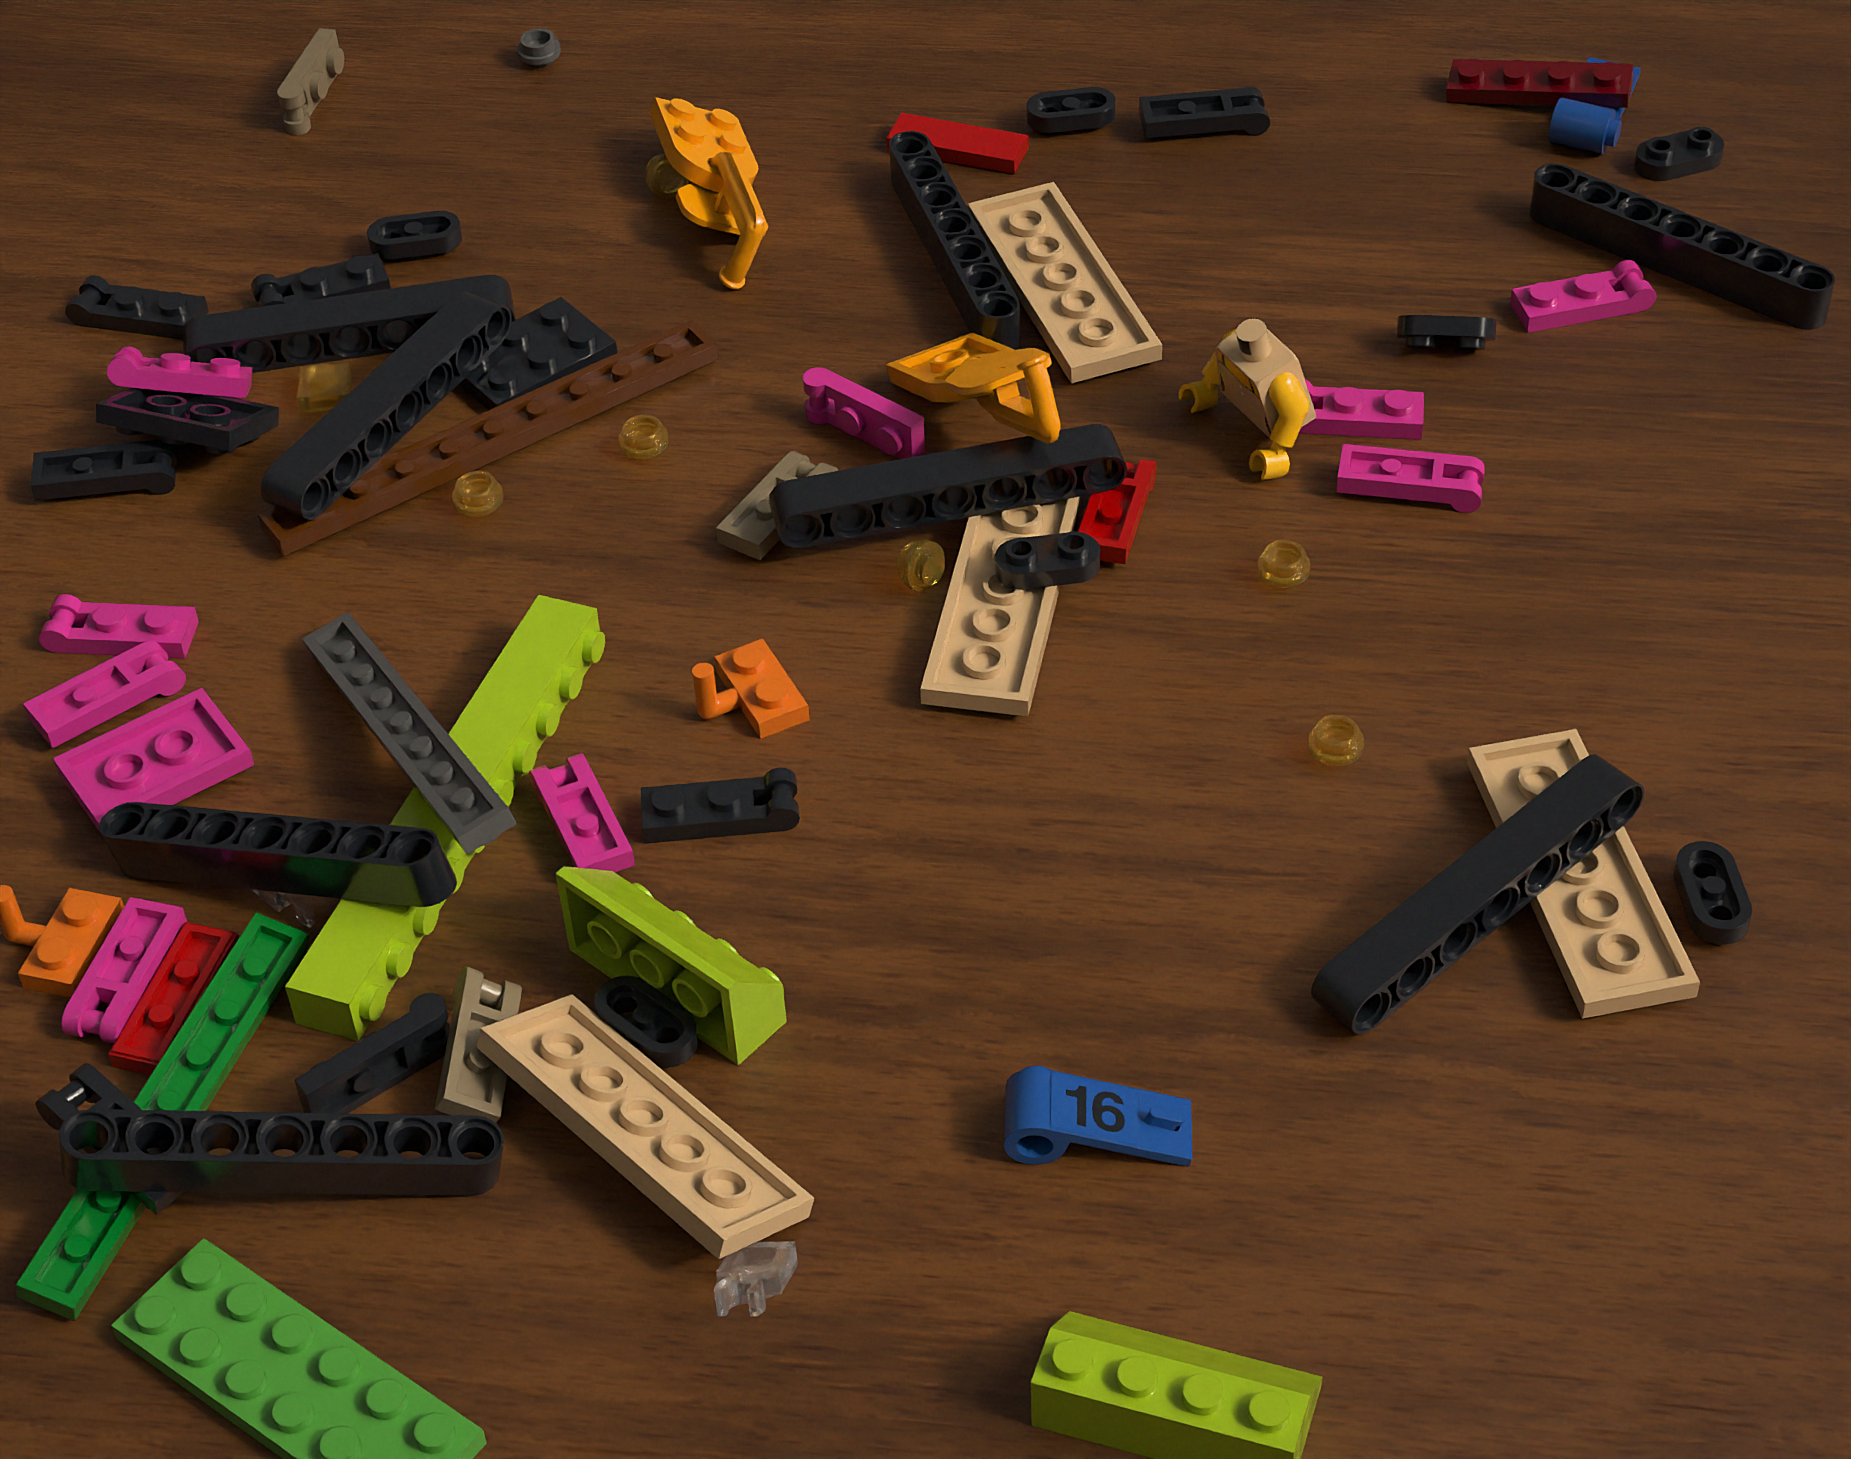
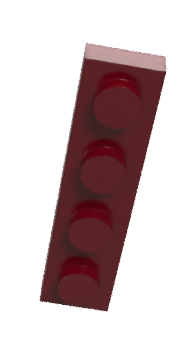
M1453 59L1446 87L1447 103L1556 106L1560 98H1566L1602 107L1628 108L1634 70L1633 64L1613 62Z

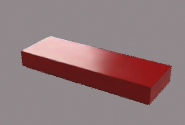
M907 113L900 114L886 137L887 151H889V141L894 135L904 131L920 132L930 139L941 161L1015 174L1029 149V135Z
M189 922L183 924L108 1053L112 1067L147 1075L153 1073L238 941L239 936L237 932Z

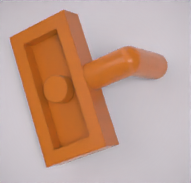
M763 638L714 656L716 672L727 687L725 691L716 692L714 668L711 664L698 663L692 668L697 713L703 719H712L740 708L760 739L810 720L807 702Z
M0 885V926L5 938L12 943L33 947L18 972L23 988L71 998L124 908L122 898L69 888L49 923L45 926L25 922L13 889L8 885Z

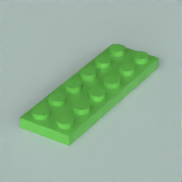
M205 1238L111 1325L119 1342L282 1459H473L487 1444L482 1428Z

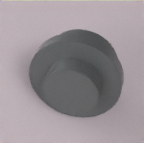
M536 28L522 34L517 51L518 57L522 62L533 67H545L560 56L561 47L560 42L555 38L552 31Z

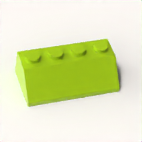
M564 866L555 873L569 950L611 979L619 976H635L655 987L693 1016L700 1040L735 1064H741L787 1022L783 984L772 971L765 967H756L738 955L736 950L727 941L720 938L715 940L697 928L686 914L678 910L673 912L655 900L650 892L641 884H631L615 872L609 870Z
M1069 1311L1050 1327L1032 1377L1031 1421L1034 1427L1153 1459H1301L1323 1377Z

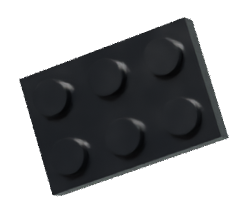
M560 297L511 322L509 333L502 344L462 380L459 385L485 408L491 410L618 353L617 343Z
M130 388L96 403V423L115 426L118 433L125 435L148 433L160 436V441L163 443L179 445L190 442L204 445V450L209 453L228 454L232 453L234 448L248 441L258 440L260 435L278 427L279 407L232 397Z

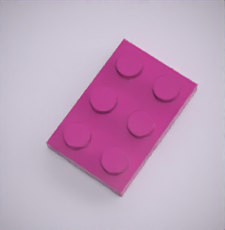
M203 688L193 691L53 758L59 776L98 831L102 817L118 805L126 802L174 805L254 765L251 750Z

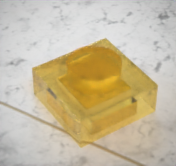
M349 363L317 364L300 367L297 392L300 413L330 411L351 392L352 375Z

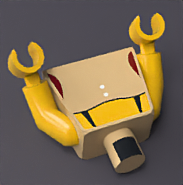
M1248 319L1239 324L1237 329H1233L1224 335L1202 370L1204 378L1200 381L1182 385L1179 390V399L1184 401L1195 398V404L1191 409V413L1213 408L1219 399L1216 385H1220L1221 393L1273 441L1270 449L1256 450L1251 454L1249 467L1252 472L1263 471L1261 475L1262 480L1283 477L1289 471L1290 462L1285 451L1286 448H1292L1301 427L1317 417L1296 355L1267 329L1263 321Z

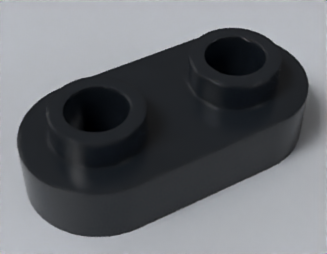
M1100 87L1038 93L1027 101V123L1032 129L1044 135L1081 129L1098 130L1114 120L1116 99L1112 92Z
M1695 127L1691 130L1663 137H1654L1642 142L1637 147L1634 169L1641 177L1652 181H1668L1712 170L1721 163L1724 141L1712 129L1707 127Z
M430 211L384 217L373 222L367 230L372 254L378 253L381 259L387 261H398L403 258L431 254L445 255L455 249L462 241L459 218L448 211Z
M1402 315L1398 316L1397 337L1406 339V347L1436 348V340L1456 341L1455 349L1485 350V341H1494L1496 339V319L1469 316Z
M1077 531L1014 538L1001 544L995 553L996 577L1003 585L1013 589L1023 590L1082 583L1096 576L1100 569V546L1093 537Z
M1698 841L1685 845L1678 852L1673 877L1691 929L1701 939L1714 944L1726 945L1741 940L1747 934L1752 905L1734 857L1727 849L1712 842Z
M619 976L608 980L598 989L594 1000L596 1014L658 1067L669 1068L681 1065L695 1054L698 1047V1035L693 1016L655 987L639 977ZM625 1012H633L630 1015H621Z

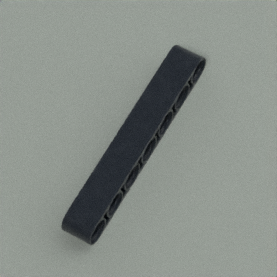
M904 131L894 135L889 141L892 186L970 333H975L1017 350L1020 345L1019 300L930 139L925 134L916 131Z
M1546 164L1535 171L1530 217L1536 223L1624 259L1635 261L1646 268L1790 326L1812 330L1825 324L1835 284L1834 274L1829 269L1562 164Z
M482 275L201 315L191 318L183 327V354L190 356L191 362L210 363V360L214 358L235 359L240 362L241 367H252V373L394 353L460 292H469L505 305L510 309L511 322L515 321L512 292L509 283L504 278L497 275Z
M460 292L268 468L261 484L263 500L268 504L307 520L320 516L502 344L511 326L510 309L505 305L469 292Z
M1090 424L1060 430L1058 440L1049 444L1031 436L791 479L781 482L774 487L769 494L768 502L781 542L794 549L807 548L1106 492L1116 488L1126 478L1127 466L1113 432L1107 426Z
M1596 754L1582 759L1330 960L1315 977L1311 987V996L1354 1033L1364 1034L1371 1031L1628 823L1642 804L1645 793L1644 787Z
M126 802L109 810L99 823V832L120 869L125 875L134 878L415 907H430L441 903L454 892L457 885L456 875L437 835L432 830L425 828L143 802Z
M88 1109L70 1115L62 1124L59 1132L63 1176L70 1185L86 1191L473 1196L484 1194L497 1183L504 1147L503 1132L495 1122L486 1117L465 1115ZM89 1146L102 1149L92 1154L78 1152V1150ZM154 1147L164 1148L167 1150L166 1152L157 1155H150L143 1152L149 1148ZM218 1148L231 1151V1153L222 1156L211 1155L208 1152ZM287 1149L294 1151L296 1154L281 1157L276 1156L273 1152ZM344 1150L355 1151L360 1155L356 1157L346 1158L341 1157L336 1153ZM413 1151L418 1152L423 1156L420 1158L410 1159L405 1158L400 1154L402 1152ZM476 1152L484 1155L485 1158L474 1160L465 1157L463 1154Z

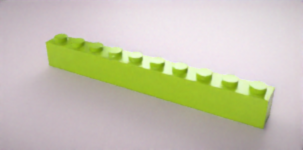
M538 595L449 732V736L508 808L512 801L513 791L523 774H529V770L533 769L537 752L547 736H552L555 733L560 715L570 699H575L578 696L583 677L591 664L597 663L603 654L605 635L603 632H600L597 608ZM415 788L412 789L390 825L429 829L437 835L456 875L457 885L453 893L459 889L464 877V870L475 852L479 853L485 847V845L480 846L471 853L466 854ZM341 899L285 986L295 1023L359 1041L370 1022L376 1021L381 1016L386 1004V997L398 977L401 978L408 972L412 963L413 953L423 936L429 935L434 930L439 911L446 899L430 907Z

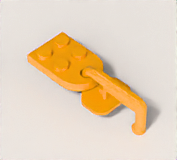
M655 97L649 114L666 157L678 173L693 182L679 188L675 197L682 214L700 226L740 235L727 266L722 267L719 271V278L723 285L730 289L738 290L745 284V276L768 229L763 211L752 188L758 172V164L738 118L726 110L713 109V111L694 107L691 103L682 99L674 98L669 101Z
M970 333L886 364L891 383L930 402H957L976 398L980 406L989 412L996 421L1046 444L1058 440L1061 423L1047 368L1052 363L1050 354L1037 348L1014 350L975 333ZM1025 378L1030 400L1020 396L1017 380Z

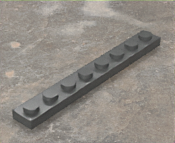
M349 612L302 638L312 657L466 854L471 853L480 846L493 842L501 833L517 824L508 806Z

